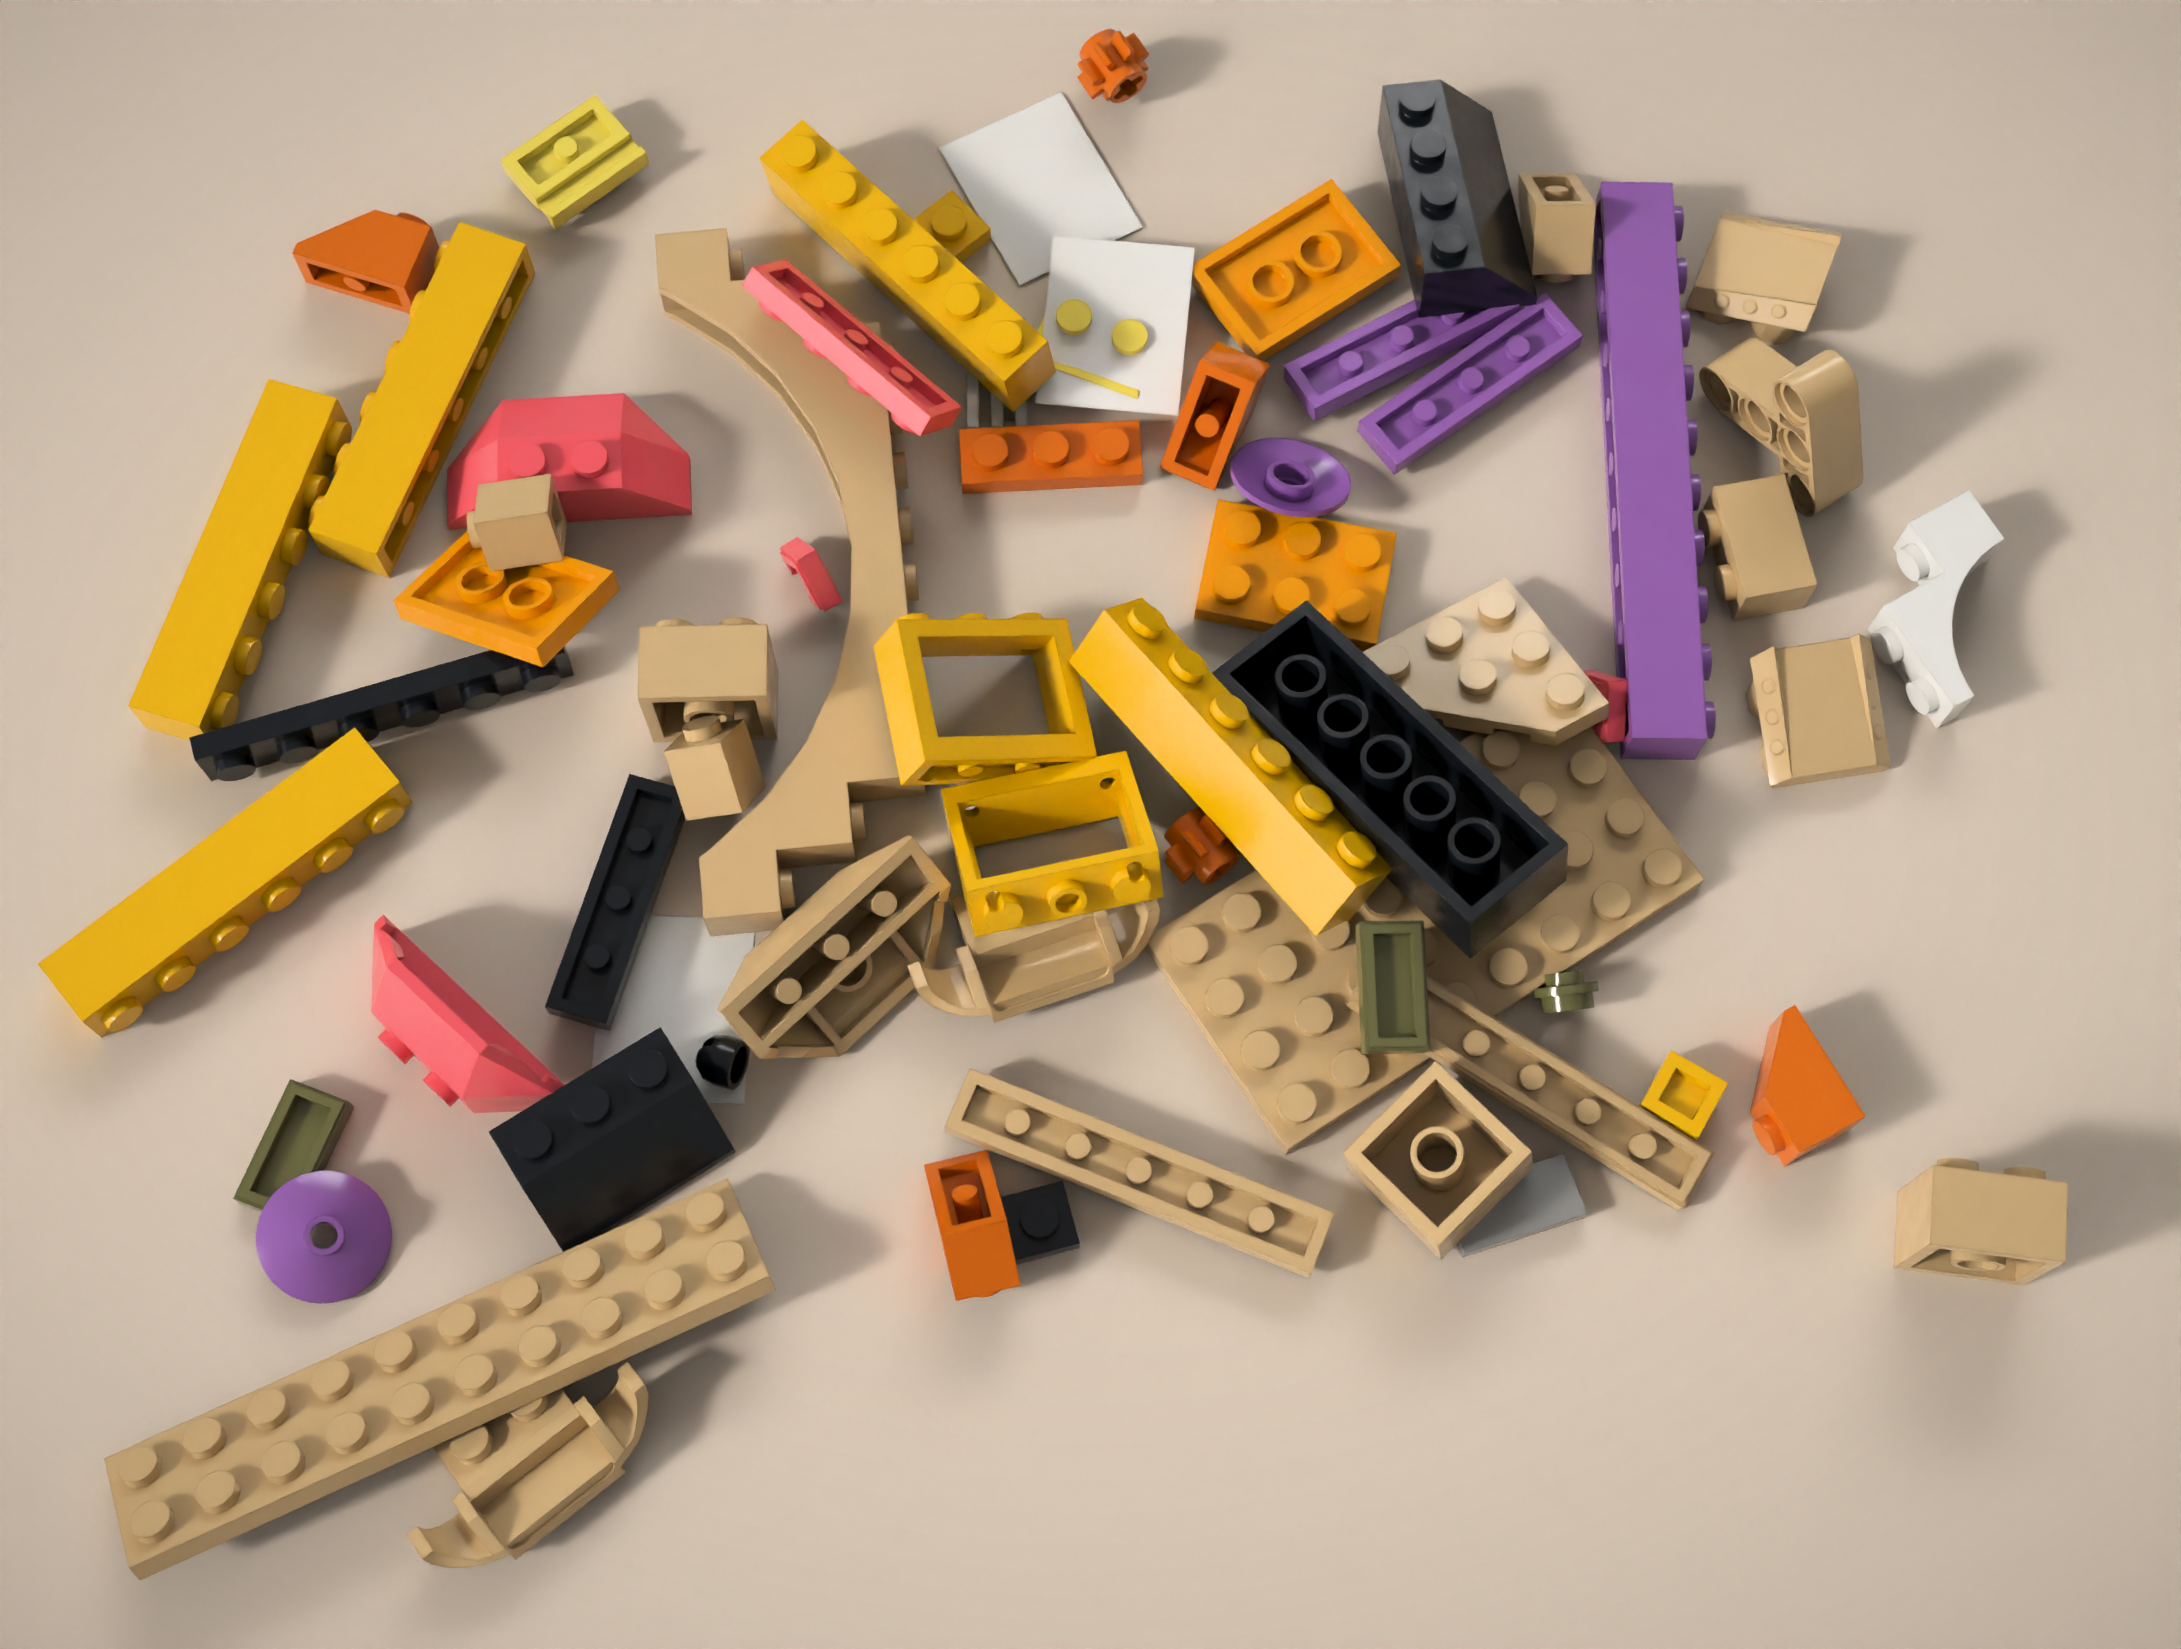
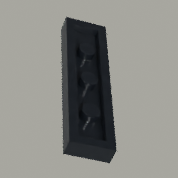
M629 774L548 996L545 1008L549 1014L610 1031L685 821V815L675 786Z

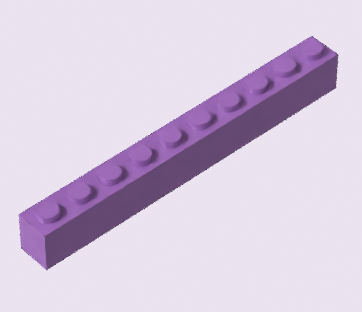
M1602 182L1595 200L1596 214L1593 246L1616 677L1628 680L1625 741L1620 742L1621 759L1695 760L1706 740L1712 739L1714 736L1716 714L1714 703L1712 701H1705L1704 681H1708L1711 675L1712 652L1710 644H1701L1700 623H1705L1707 619L1708 592L1705 586H1698L1697 567H1701L1703 564L1705 541L1703 531L1694 530L1693 511L1699 509L1701 481L1698 474H1691L1690 456H1694L1696 452L1698 432L1696 420L1687 419L1686 401H1691L1694 371L1692 365H1684L1683 347H1687L1689 344L1691 321L1689 312L1681 311L1680 294H1684L1687 283V263L1685 258H1677L1676 242L1681 241L1683 235L1684 212L1682 206H1674L1673 183Z

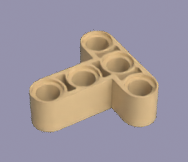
M1749 338L1701 368L1699 372L1701 387L1711 404L1778 456L1779 474H1785L1795 509L1806 517H1812L1863 483L1858 383L1852 368L1839 353L1833 350H1825L1797 367L1763 341L1757 338Z

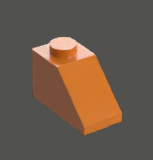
M373 210L298 242L292 254L306 283L410 314L411 305L416 294L420 290L426 291L435 272L434 261L439 246L432 227L421 218L409 213H398L395 216L379 210Z
M1216 341L1199 360L1159 468L1215 491L1251 418L1271 364Z
M1796 1005L1784 1010L1769 1027L1750 1109L1755 1119L1752 1122V1127L1759 1143L1770 1155L1777 1154L1784 1167L1850 1131L1866 1117Z
M983 1150L925 1164V1173L955 1300L989 1297L1001 1290L1021 1286L1008 1223L988 1151Z

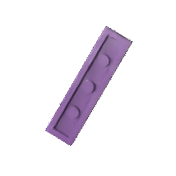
M1544 293L1537 298L1536 305L1525 306L1359 420L1357 432L1395 475L1580 346L1583 335L1550 297Z
M1414 299L1285 364L1284 380L1315 422L1479 339L1517 313L1520 304L1490 308L1484 311L1419 318Z

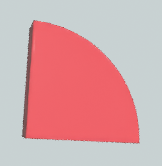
M798 537L780 547L781 552L779 553L791 574H799L810 594L808 598L819 610L822 609L826 612L843 601L814 548Z
M1583 670L1609 702V717L1592 726L1594 733L1599 736L1601 741L1606 743L1625 741L1628 680L1596 670Z

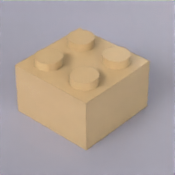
M734 617L722 620L719 625H693L687 620L665 619L659 621L656 626H639L637 698L653 742H674L683 733L682 727L686 723L713 715L718 716L720 722L745 719L751 740L778 739V668L767 624H757L754 620L748 618Z
M1437 1061L1343 1152L1348 1170L1440 1260L1533 1169L1532 1151Z
M1940 1159L1937 1161V1165H1932L1897 1191L1894 1268L2026 1285L2066 1262L2068 1182L2045 1179V1171L2031 1167H2009L2004 1169V1174L1979 1171V1163L1969 1159Z

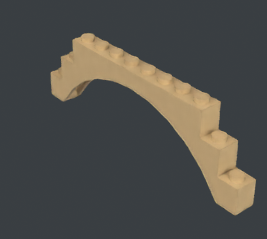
M727 228L655 234L658 288L665 315L733 355L781 399L820 455L843 508L851 547L850 617L836 678L810 735L765 799L711 849L699 857L703 919L710 937L773 931L785 920V909L796 908L793 871H781V869L856 862L855 841L866 840L864 801L926 795L925 785L901 786L873 647L897 618L908 614L907 601L919 600L916 563L903 564L902 545L914 544L910 507L898 508L896 489L908 488L905 452L893 453L891 435L903 434V429L894 422L888 409L872 396L865 395L853 388L843 371L830 360L817 356L808 350L803 343V338L785 322L770 317L760 308L759 300L742 287L745 281L742 250L731 251ZM880 322L863 323L881 338ZM894 343L888 344L895 350Z

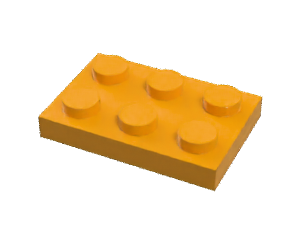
M1330 179L1193 264L1191 285L1245 354L1265 361L1399 277L1401 264L1335 182Z
M1218 499L1194 619L1266 632L1307 600L1358 649L1365 651L1377 645L1397 533L1316 517L1286 516L1262 507Z
M467 530L393 601L402 620L544 667L620 591L614 571L565 555L563 561L490 572L482 548H473Z

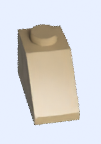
M1576 173L1518 174L1521 232L1532 275H1538V278L1542 281L1564 283L1572 281L1574 274H1591L1596 203Z

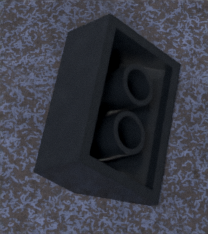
M661 1027L489 1131L520 1186L563 1252L608 1232L736 1152Z

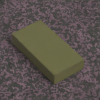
M1424 920L1359 921L1355 926L1361 1054L1427 1053L1430 1051Z
M290 1079L233 1199L242 1205L262 1212L271 1196L288 1181L306 1173L324 1171L354 1106L349 1101Z

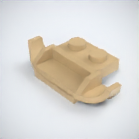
M1070 858L1065 859V860H1062V861H1059V862L1068 861V860H1070ZM960 894L950 898L954 916L966 946L956 949L959 964L945 969L931 970L923 967L918 961L907 965L918 994L931 1006L960 1016H991L995 1023L1114 983V974L1135 960L1152 937L1159 921L1160 906L1157 900L1153 899L1130 904L1111 914H1107L1106 910L974 937L964 894Z
M626 1362L617 1370L619 1377L616 1386L611 1393L594 1407L585 1396L573 1403L565 1390L561 1388L434 1446L433 1449L462 1492L452 1499V1502L459 1511L452 1519L432 1529H422L417 1526L407 1534L408 1539L422 1560L432 1565L448 1568L481 1566L509 1555L516 1560L626 1472L622 1465L637 1445L648 1413V1391L644 1382L631 1365Z

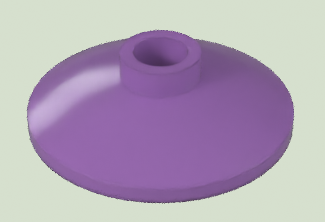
M1264 438L1249 442L1235 453L1231 463L1230 472L1233 483L1247 499L1266 510L1286 516L1306 518L1330 514L1345 504L1351 489V479L1347 470L1334 456L1317 446L1299 440Z
M338 1171L310 1172L285 1183L267 1201L259 1217L256 1230L258 1258L269 1279L289 1296L301 1301L317 1304L342 1301L368 1287L384 1267L392 1241L389 1214L381 1198L362 1180ZM321 1223L331 1224L335 1227L338 1234L335 1244L326 1249L316 1247L310 1238L313 1228Z

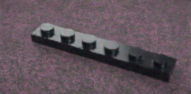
M565 646L544 667L489 650L189 737L196 763L211 781L217 779L237 781L254 774L256 768L275 762L299 763L314 757L318 752L317 750L329 747L354 727L367 742H370L381 731L402 725L410 728L426 726L435 722L440 717V714L463 707L469 710L484 709L496 704L501 696L522 690L541 692L558 685L561 679L573 676L574 672Z

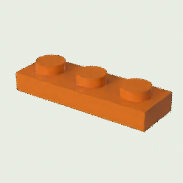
M1139 420L959 429L962 494L1143 485Z

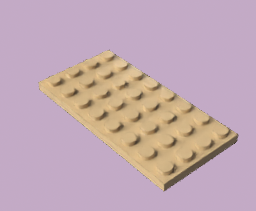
M1592 727L1556 746L1531 742L1530 734L1496 728L1493 735L1474 732L1459 742L1568 843L1566 881L1471 959L1387 877H1385L1351 919L1317 936L1256 869L1153 933L1145 949L1285 1154H1288L1433 1060L1424 1053L1361 1054L1360 1014L1346 1006L1347 1001L1358 985L1355 925L1359 921L1424 920L1427 976L1495 1018H1498L1534 994L1533 989L1546 987L1545 974L1569 972L1701 886L1705 878L1605 744L1600 740L1599 736L1594 733Z

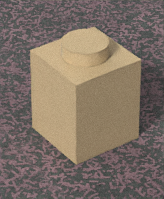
M551 474L478 485L475 511H468L467 530L473 548H482L490 572L564 560L567 521Z
M713 715L686 723L682 727L683 733L664 750L686 821L743 813L766 788L745 719L720 722L719 717Z

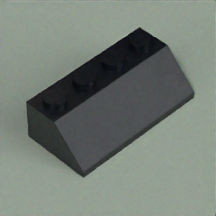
M1441 79L1382 86L1377 133L1418 317L1484 311L1490 308L1518 304L1520 306L1536 305L1537 293L1492 112Z

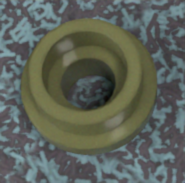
M1583 970L1545 974L1546 987L1533 989L1534 998H1541L1543 1014L1594 1008L1592 992L1599 991L1598 981L1584 982Z

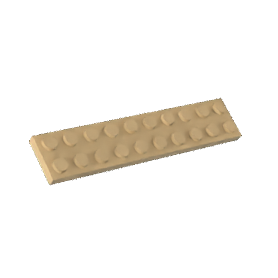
M728 1178L104 1458L129 1569L139 1580H143L775 1291L776 1288Z

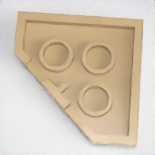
M1507 577L1363 651L1372 662L1431 717L1443 719L1444 727L1491 735L1494 734L1495 728L1530 734L1531 742L1556 746L1609 717V702Z

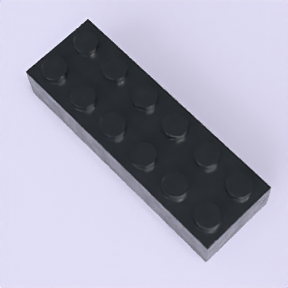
M1307 600L1212 672L1232 695L1239 698L1246 705L1249 714L1268 735L1286 748L1291 760L1314 785L1324 790L1330 796L1333 805L1348 822L1373 843L1376 852L1392 868L1386 877L1470 959L1566 881L1568 843Z

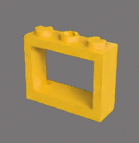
M1029 612L1013 616L1010 619H987V616L983 613L963 614L954 619H930L928 614L912 613L897 618L874 644L873 647L901 786L967 784L1097 757L1080 675L1069 663L1075 652L1067 618H1043L1039 613ZM1033 655L1050 734L938 737L922 657Z
M1126 751L941 789L949 838L974 937L1164 897L1159 850ZM1108 777L1111 778V779L1108 780V781H1102V780L1105 779V778H1108ZM969 806H976L975 808L970 810L966 809ZM1119 817L1128 848L981 878L974 847Z

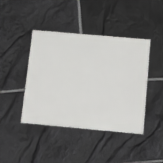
M1062 92L939 148L977 215L991 228V238L1019 286L1049 272L1053 235L1116 241L1143 228Z
M1053 235L1042 335L1049 342L1053 361L1090 372L1137 389L1140 392L1137 399L1055 369L1056 373L1036 391L1035 404L1178 416L1195 247ZM1070 299L1084 301L1092 311L1090 327L1079 335L1066 334L1057 325V309L1063 302ZM1125 319L1137 320L1147 329V344L1141 352L1135 355L1121 354L1114 348L1112 343L1113 328L1118 322Z
M651 915L611 1029L608 1031L595 1027L592 1068L661 1027L707 1103L744 1104L746 1072L739 1086L735 1090H729L704 1080L696 1067L695 1059L703 1043L714 1035H730L740 1038L717 1011V1008L745 956L754 948L755 932L710 937L703 917Z

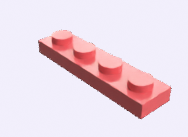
M788 260L752 266L742 287L759 300L760 308L770 317L785 322L803 338V343L808 350L817 356L830 360L843 371L853 388L865 395L872 396L891 412L892 419L898 426L918 436L952 426L962 406Z

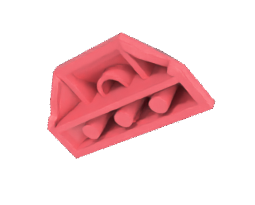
M625 393L503 400L447 468V525L449 529L467 528L468 511H475L479 484L545 474L552 475L567 522L692 515L691 460L689 454Z
M384 914L374 923L371 1012L385 1028L377 1038L404 1064L413 1056L417 1058L430 1071L422 1081L444 1103L451 1107L460 1099L473 1113L523 1111L565 1085Z

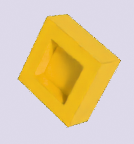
M952 189L914 218L922 228L961 263L991 240V228Z
M1671 1050L1664 1059L1639 1106L1696 1141L1726 1089L1728 1082Z

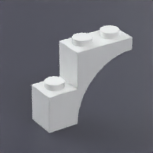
M1970 490L1908 523L1893 549L1897 553V561L1902 572L1911 581H1917L1920 586L1884 605L1867 629L1871 634V643L1878 657L1884 663L1892 664L1906 684V693L1913 707L1919 713L1927 715L1936 728L1957 718L1975 696L1962 674L1954 649L1952 620L1957 594L1963 580L1986 564L2005 539Z

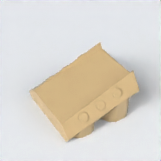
M1722 211L1685 308L1696 310L1703 319L1719 325L1730 323L1735 319L1751 321L1752 330L1760 340L1774 345L1784 344L1791 340L1797 331L1806 332L1842 239V233Z
M1858 633L1851 638L1785 648L1773 646L1750 658L1753 680L1748 686L1745 697L1749 712L1760 720L1763 744L1759 753L1763 768L1769 776L1770 787L1779 788L1883 772L1891 768L1870 639Z

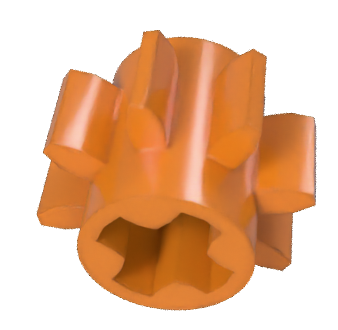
M1113 29L1102 30L1093 35L1082 46L1080 50V58L1082 60L1077 64L1082 73L1077 79L1092 99L1102 94L1106 101L1111 100L1113 103L1124 102L1136 95L1147 81L1145 71L1149 67L1144 60L1150 54L1135 33L1125 38L1121 31L1116 32Z
M1196 807L1180 817L1164 835L1165 840L1171 845L1165 851L1167 858L1164 862L1182 884L1194 875L1204 886H1207L1227 873L1241 856L1234 848V844L1200 807Z

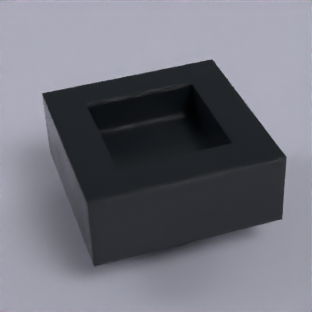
M1063 1181L1001 1197L1016 1265L1080 1248Z

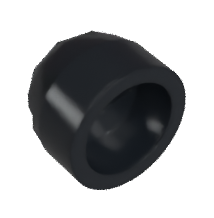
M714 1035L703 1043L702 1048L698 1050L695 1059L696 1067L701 1077L709 1083L729 1090H735L741 1083L747 1070L750 1048L740 1038L730 1035Z

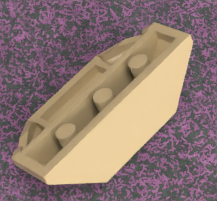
M909 835L839 870L745 956L717 1011L760 1059H777V1057H840L915 988L907 965L919 961L923 967L934 970L943 925L944 904L948 902L950 882L917 841Z

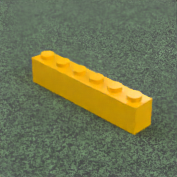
M803 119L759 158L773 194L962 367L970 371L1009 410L1014 412L1056 373L1048 340Z
M460 221L451 240H445L440 245L434 261L435 272L426 291L420 290L416 294L410 309L408 328L402 340H396L391 345L385 360L383 379L377 391H371L364 399L360 410L358 430L352 442L345 443L339 450L334 465V479L326 495L317 497L309 514V532L322 555L390 578L535 274L525 243Z
M268 379L128 705L146 728L190 741L189 737L234 724L239 710L238 693L246 675H252L258 667L262 655L261 638L269 619H276L283 607L285 599L284 583L291 566L298 565L305 554L308 542L306 530L309 526L308 519L312 505L318 496L326 495L330 487L329 475L338 452L345 443L351 442L352 427L337 398Z
M1141 597L1105 609L1069 660V663L1316 936L1351 919L1392 870L1376 852L1373 843L1348 822L1333 805L1330 796L1324 790L1314 785L1291 760L1286 748L1268 735L1249 714L1246 705L1222 685L1207 668L1204 659L1187 647L1166 624L1164 616L1156 608L1149 605Z
M354 727L39 962L38 965L80 1020L102 1038L109 1032L121 1031L133 1024L141 1016L143 1006L160 993L176 990L187 983L195 974L196 966L213 953L229 950L241 942L247 935L249 926L267 912H277L290 905L299 896L301 887L320 872L328 873L343 865L352 855L353 847L372 833L380 834L393 827L402 818L404 809L413 802L400 781Z

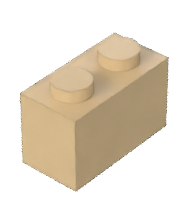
M1785 474L1713 487L1703 510L1698 514V529L1703 531L1705 547H1712L1717 564L1714 568L1715 590L1721 602L1727 601L1732 620L1737 621L1804 608L1818 583Z

